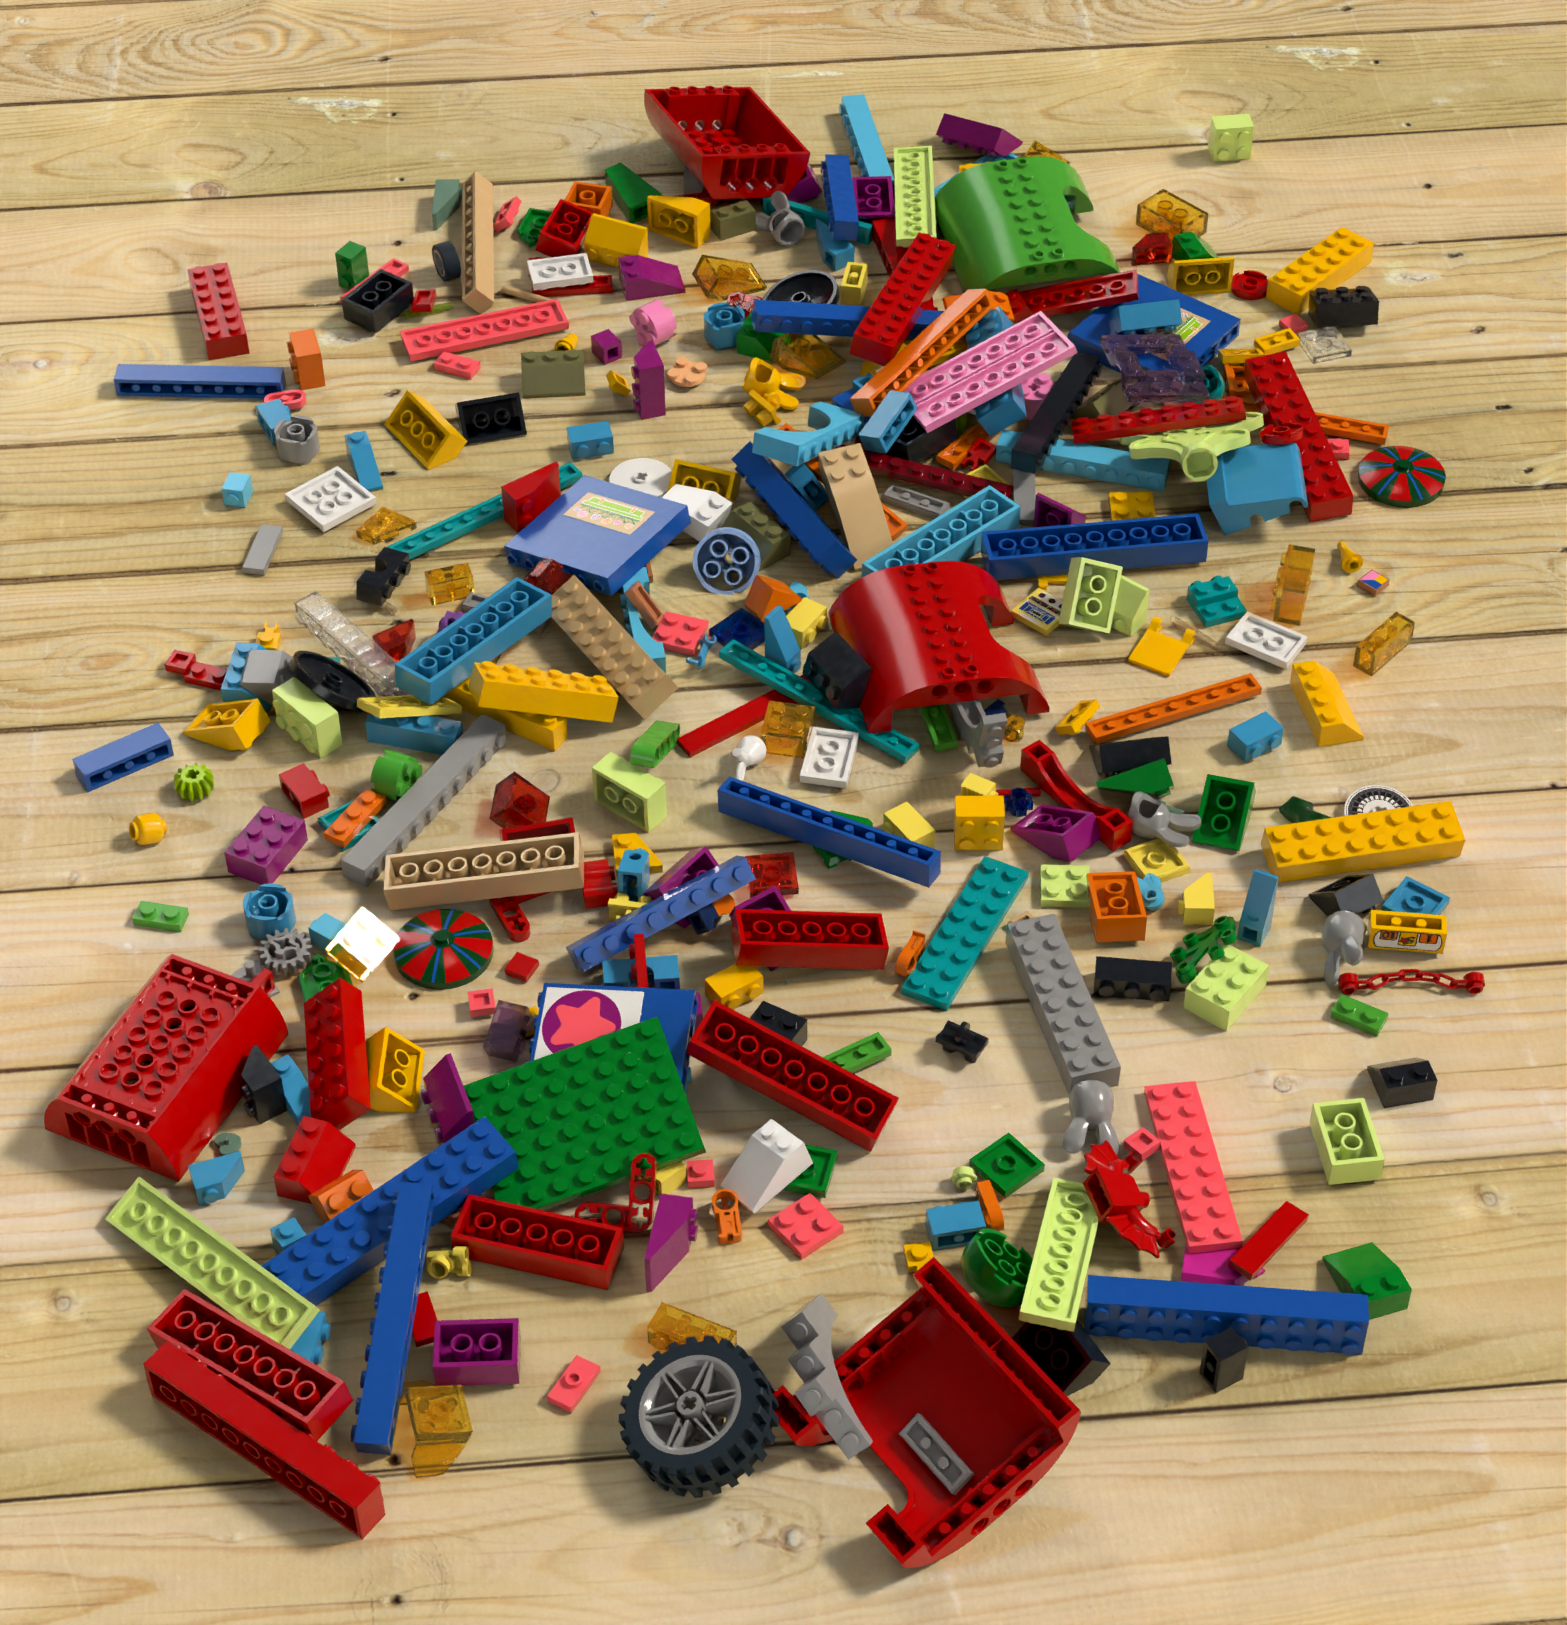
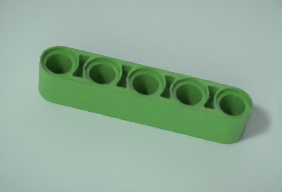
M656 720L633 744L630 763L632 765L655 768L676 746L677 738L680 736V724Z

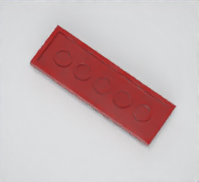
M1137 269L1019 291L1031 313L1019 319L1018 322L1039 311H1042L1047 317H1052L1053 315L1070 314L1075 311L1090 310L1096 307L1139 300Z

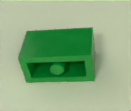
M349 241L335 252L339 286L351 290L369 276L366 247Z

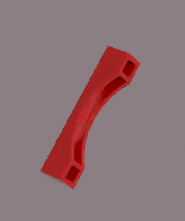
M1041 740L1021 749L1020 770L1061 807L1094 812L1101 834L1099 840L1113 852L1131 842L1133 821L1117 807L1101 805L1087 796L1068 776L1056 754Z

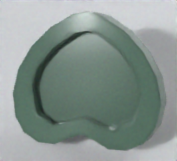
M221 1133L215 1137V1144L219 1148L221 1156L237 1152L241 1148V1138L236 1134Z

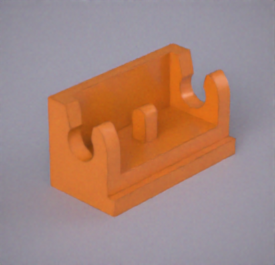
M1224 364L1223 380L1225 382L1226 396H1237L1238 398L1242 397V399L1252 401L1250 398L1251 392L1248 389L1244 375L1234 374L1237 371H1245L1244 366Z

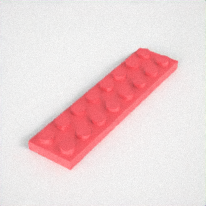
M558 299L406 329L400 331V337L410 361L440 356L443 351L448 353L461 352L511 340H520L526 337L569 329V322Z
M1196 1081L1144 1086V1096L1156 1138L1161 1141L1160 1153L1188 1253L1241 1248L1243 1244L1242 1236Z

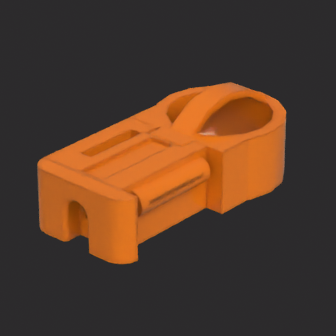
M913 930L907 945L904 946L898 956L895 974L908 978L910 973L915 970L917 961L925 948L926 934Z
M990 1180L976 1182V1198L982 1209L986 1228L996 1231L1004 1230L1002 1210Z
M729 1189L718 1190L712 1197V1211L715 1220H717L719 1234L718 1243L741 1242L742 1229L738 1197ZM726 1198L734 1202V1206L730 1209L727 1207ZM721 1199L722 1209L716 1206V1202Z

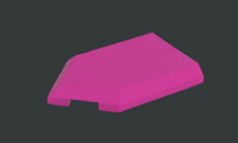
M1185 1243L1181 1282L1243 1286L1248 1279L1228 1267L1229 1260L1240 1248L1189 1254ZM1262 1268L1255 1277L1257 1278L1265 1273V1269Z

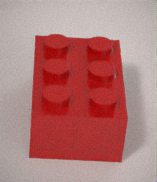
M560 199L539 234L535 251L550 257L579 254L584 246V240L593 212Z

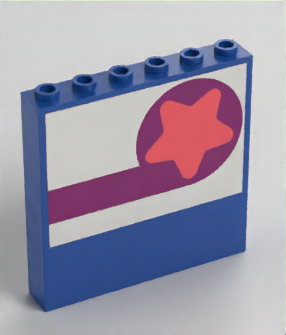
M544 983L543 991L538 994L539 1013L534 1016L533 1021L535 1035L529 1042L530 1061L658 1016L685 1091L690 1055L686 1053L689 1042L694 1035L699 1003L695 990Z

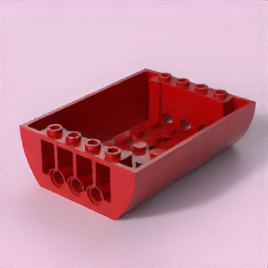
M725 85L723 87L705 86V88L689 86L687 88H679L673 86L669 89H645L644 91L645 110L651 125L714 200L768 198L776 191H781L787 196L803 176L811 153L751 87Z
M171 954L159 965L50 1102L44 1114L45 1130L179 1182L189 1169L188 1165L193 1164L242 1098L243 1094L240 1087L243 1086L241 1074L252 1047L258 1045L266 1058L270 1060L289 1035L284 1018L274 1002L260 986ZM181 1025L177 1029H169L170 1026ZM147 1061H152V1063H151L150 1065H147V1066H141V1065H140L141 1063H144V1062H147ZM134 1079L138 1080L134 1084H126L127 1081H132Z

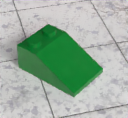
M1164 758L1096 782L1098 790L1135 794L1141 791L1150 797L1156 795L1157 799L1170 795V790L1174 789V784Z
M1207 774L1198 812L1202 824L1198 829L1194 830L1192 843L1240 851L1255 799V782Z
M1372 1242L1323 1256L1322 1260L1340 1293L1368 1295L1369 1320L1408 1309L1412 1291L1401 1269Z

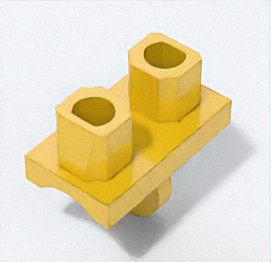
M752 389L748 393L750 400L743 405L745 411L751 417L758 411H761L755 417L763 427L771 421L776 425L781 422V419L776 415V409L780 408V396L776 392H771L769 394L765 393L761 397Z

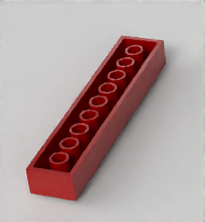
M918 232L855 330L849 354L882 366L888 364L896 356L951 267L956 245L946 240L931 237L929 234Z
M1286 351L1245 359L1244 379L1260 413L1263 414L1265 425L1274 424V427H1279L1281 422H1293L1301 425V428L1303 427V437L1295 443L1298 445L1301 454L1308 507L1304 508L1303 506L1309 522L1352 514L1354 495Z
M166 1341L143 1363L151 1396L361 1539H364L385 1516L381 1483L374 1475L370 1473L365 1474L359 1470L350 1459L344 1460L338 1456L331 1446L327 1444L323 1446L315 1440L311 1433L296 1428L286 1416L280 1417L265 1402L261 1401L259 1403L251 1397L247 1390L242 1387H235L226 1376L211 1371L202 1360L198 1359L196 1361L189 1356L183 1347L179 1345L174 1346Z

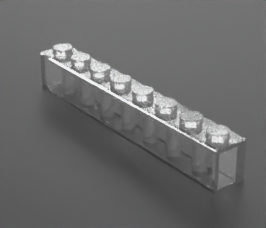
M318 591L294 602L296 609L294 615L297 622L301 625L303 624L312 636H316L321 640L324 647L331 649L335 656L340 658V660L342 659L351 671H355L366 683L373 687L377 695L382 697L411 695L395 685V664L397 662Z

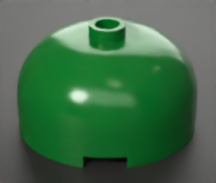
M981 1229L966 1245L962 1254L961 1268L966 1282L980 1298L994 1306L1014 1308L1022 1305L1033 1261L1032 1257L1022 1247L1017 1250L1012 1244L1005 1241L1007 1237L1005 1234L993 1229Z

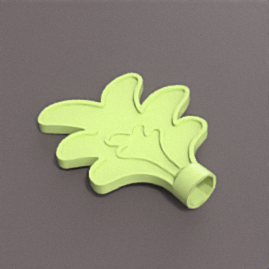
M1245 412L1246 420L1121 437L1120 440L1122 445H1129L1130 457L1132 459H1173L1180 462L1185 475L1189 479L1205 481L1216 472L1218 455L1251 443L1250 431L1264 426L1263 414Z

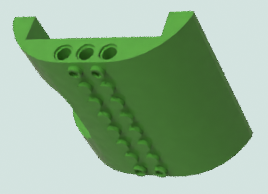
M1042 156L1000 160L971 167L950 179L935 196V218L943 240L956 245L952 264L963 293L968 289H987V291L995 288L1095 274L1104 276L1121 272L1108 246L1083 231L1073 219L1064 195H1067L1074 214L1091 212L1094 209L1084 183L1073 167L1059 159Z

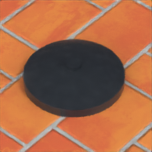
M806 270L791 274L778 281L767 291L762 300L837 304L840 290L835 278L831 274L821 270Z
M297 651L290 660L289 666L294 675L310 690L331 703L350 710L364 712V710L357 707V699L376 697L372 688L360 676L326 656L310 651Z

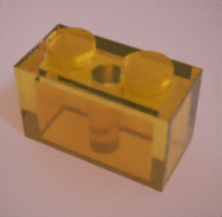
M468 562L424 572L426 591L432 606L465 599L470 592L475 593L473 575Z

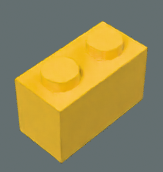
M735 963L704 979L705 996L709 1001L713 1003L716 1000L733 1010L764 993L763 975L755 966H736Z

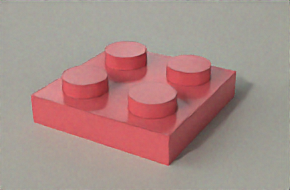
M666 611L652 638L657 642H662L664 650L694 657L700 645V639L709 628L708 620Z
M808 1193L768 1219V1226L801 1260L844 1233V1226L811 1193Z

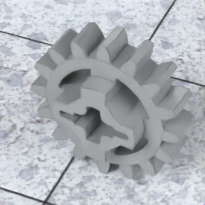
M285 928L282 933L275 930L274 936L267 934V941H261V948H258L261 966L265 965V968L268 970L273 969L274 975H277L280 971L283 972L284 976L288 975V971L297 974V968L306 969L305 963H311V956L314 955L311 939L306 937L305 932L298 934V929L296 928L292 932Z

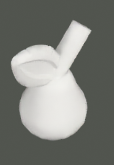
M754 735L745 736L740 739L737 748L733 749L732 754L738 762L735 772L736 779L743 781L746 767L757 765L765 758L766 746L759 737Z

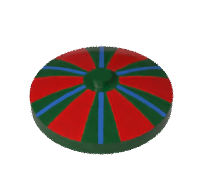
M1386 446L1373 450L1362 459L1358 471L1359 484L1367 495L1383 504L1402 508L1419 507L1431 503L1443 492L1446 479L1445 470L1435 457L1420 449L1408 446Z
M456 909L432 910L412 918L399 930L393 945L394 960L401 975L415 985L435 990L457 988L477 979L487 969L493 957V939L487 925L471 913Z

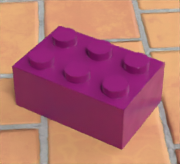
M263 805L224 852L228 873L260 885L274 883L308 841L305 820Z
M519 1318L435 1321L433 1350L435 1387L520 1384L521 1335Z

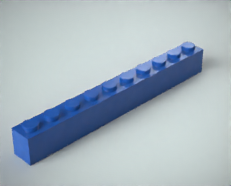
M754 300L751 320L753 329L757 332L853 337L855 330L870 309V306ZM923 310L906 340L913 341L944 311Z
M729 777L717 790L718 812L928 888L941 874V851L733 777Z
M400 1182L398 1191L393 1193L392 1206L395 1208L394 1216H390L388 1221V1232L391 1233L390 1240L384 1244L383 1256L386 1258L385 1267H381L379 1271V1283L382 1284L381 1291L375 1295L374 1308L377 1309L376 1319H371L370 1335H372L371 1345H367L365 1350V1361L368 1364L366 1371H362L360 1378V1387L363 1388L362 1398H357L355 1413L358 1415L357 1425H352L351 1442H354L357 1452L392 1454L436 1196L432 1184Z

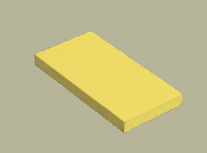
M413 695L357 699L358 708L378 718L461 714L462 706L459 703L444 696L432 705Z

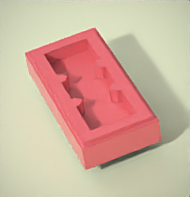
M576 1355L548 1394L547 1401L572 1413L601 1372L600 1366Z

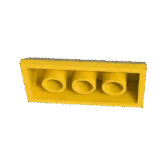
M408 390L384 424L429 470L456 459L467 443V440L424 397Z
M1315 660L1294 663L1292 665L1290 685L1318 747L1363 740L1364 736L1334 673Z

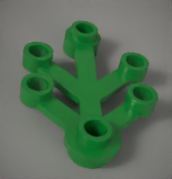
M1218 917L1214 921L1212 928L1199 935L1195 932L1185 935L1182 940L1188 949L1184 950L1182 947H1179L1170 953L1173 962L1180 963L1176 966V976L1180 983L1186 984L1195 979L1198 975L1195 966L1206 953L1209 954L1211 960H1218L1224 956L1223 948L1217 943L1218 938H1221L1224 945L1232 944L1237 940V935L1234 932L1236 927L1233 917ZM1193 955L1189 961H1184L1187 957Z

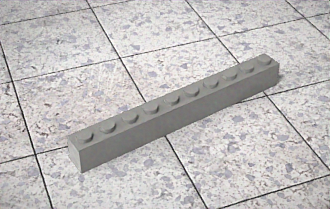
M482 714L341 859L343 876L365 887H368L373 880H376L385 869L386 855L399 854L402 850H405L413 838L419 835L431 820L435 819L438 812L450 803L454 795L464 788L465 784L478 773L479 769L486 762L491 760L499 748L505 745L507 740L505 724Z

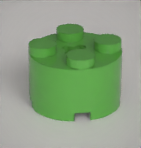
M386 749L383 751L386 753L384 757L379 756L374 764L371 782L375 783V789L371 788V790L385 796L387 799L398 801L416 783L417 778L422 774L423 767L418 764L417 759L413 756Z

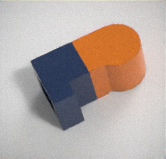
M727 894L688 915L697 935L711 931L716 927L713 922L715 919L730 914L735 907L734 898Z

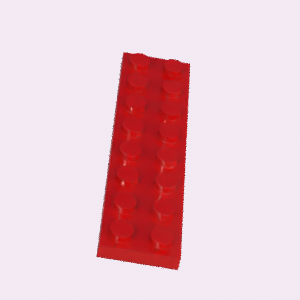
M1229 396L1225 400L1216 401L1215 399H1208L1204 403L1198 404L1187 402L1177 407L1166 405L1156 410L1145 408L1135 413L1124 411L1114 416L1103 414L1093 419L1081 417L1076 419V421H1072L1074 444L1241 421L1246 420L1242 397Z

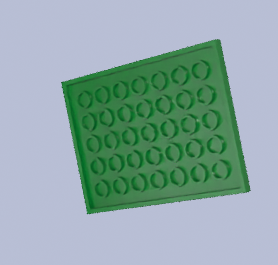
M658 1016L463 1085L473 1110L474 1123L485 1116L516 1152L519 1168L492 1186L495 1200L545 1211L630 1180L632 1161L641 1153H649L655 1157L657 1170L706 1153ZM643 1158L641 1162L637 1163V1167L642 1168V1175H645L646 1170L651 1168V1163H647V1158Z

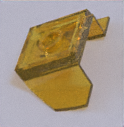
M424 1380L403 1383L400 1406H408L416 1441L411 1456L415 1477L424 1478L443 1475L465 1448L473 1432L462 1385L435 1386Z

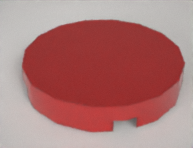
M1246 270L1243 274L1236 273L1232 278L1231 291L1237 297L1245 300L1262 299L1267 294V276L1252 270Z
M1281 422L1279 427H1274V424H1271L1260 431L1261 442L1269 445L1289 444L1303 437V427L1301 428V425L1293 422Z

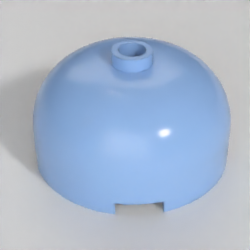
M731 527L718 528L706 534L696 546L693 555V569L701 585L710 592L734 595L733 592H742L753 583L755 576L758 575L760 569L759 549L754 540L745 532ZM726 554H731L732 561L726 559ZM730 570L737 571L740 578L732 580L729 575ZM722 571L725 572L724 579L729 585L739 584L744 575L746 581L736 589L720 590L711 585L708 577L716 578Z

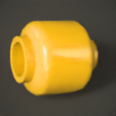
M157 813L136 815L133 821L129 823L131 839L141 846L160 843L167 832L165 820H161Z

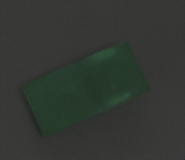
M1292 796L1279 808V812L1291 823L1332 818L1313 811V803Z

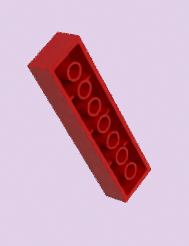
M716 1000L713 1001L692 1036L686 1053L869 1152L874 1148L899 1100L898 1097Z
M186 1289L147 1328L158 1349L166 1341L174 1346L179 1345L183 1347L189 1356L196 1361L198 1359L202 1360L211 1371L216 1374H223L232 1385L237 1388H244L253 1399L259 1403L261 1401L265 1402L274 1413L280 1417L286 1416L290 1419L296 1428L311 1433L316 1441L322 1437L353 1402L345 1381Z

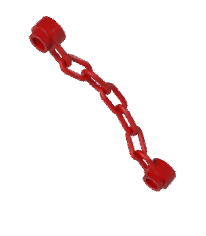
M1402 969L1396 973H1380L1367 980H1358V976L1355 973H1344L1339 976L1338 986L1343 994L1351 995L1356 993L1357 989L1376 990L1389 982L1400 980L1434 982L1447 989H1467L1471 994H1478L1483 991L1485 980L1484 975L1480 972H1470L1463 977L1464 980H1456L1442 973L1435 974L1421 972L1418 969ZM1405 973H1416V978H1405ZM1382 977V983L1374 986L1372 981ZM1440 977L1450 980V984L1447 985L1440 982Z

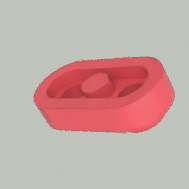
M298 389L270 393L264 397V403L280 398L284 406L287 405L289 410L301 409L307 402L305 392Z

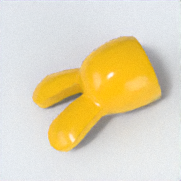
M755 357L750 363L742 389L746 393L753 389L761 397L765 393L776 392L780 396V407L785 410H795L798 408V399L782 392L779 388L801 390L806 385V378L799 374H780L773 366Z

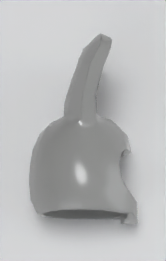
M776 191L771 196V203L776 211L771 216L762 212L757 213L756 227L764 231H770L771 236L780 245L790 246L796 244L802 238L805 225L801 217L790 210L786 195L781 191Z
M1139 791L1133 795L1128 817L1133 821V834L1147 839L1159 838L1171 847L1180 848L1189 845L1188 836L1171 829L1194 831L1202 824L1199 815L1171 813L1164 804L1146 793Z
M1337 911L1329 915L1322 927V941L1328 952L1324 969V979L1328 985L1336 984L1339 979L1340 958H1344L1352 966L1359 964L1363 958L1361 945L1363 943V936L1367 931V926L1360 916L1350 911Z
M1086 1080L1077 1083L1069 1094V1108L1073 1120L1064 1135V1149L1070 1154L1078 1153L1084 1145L1087 1130H1096L1098 1145H1102L1107 1140L1116 1155H1118L1119 1141L1111 1124L1114 1097L1110 1086L1097 1080Z

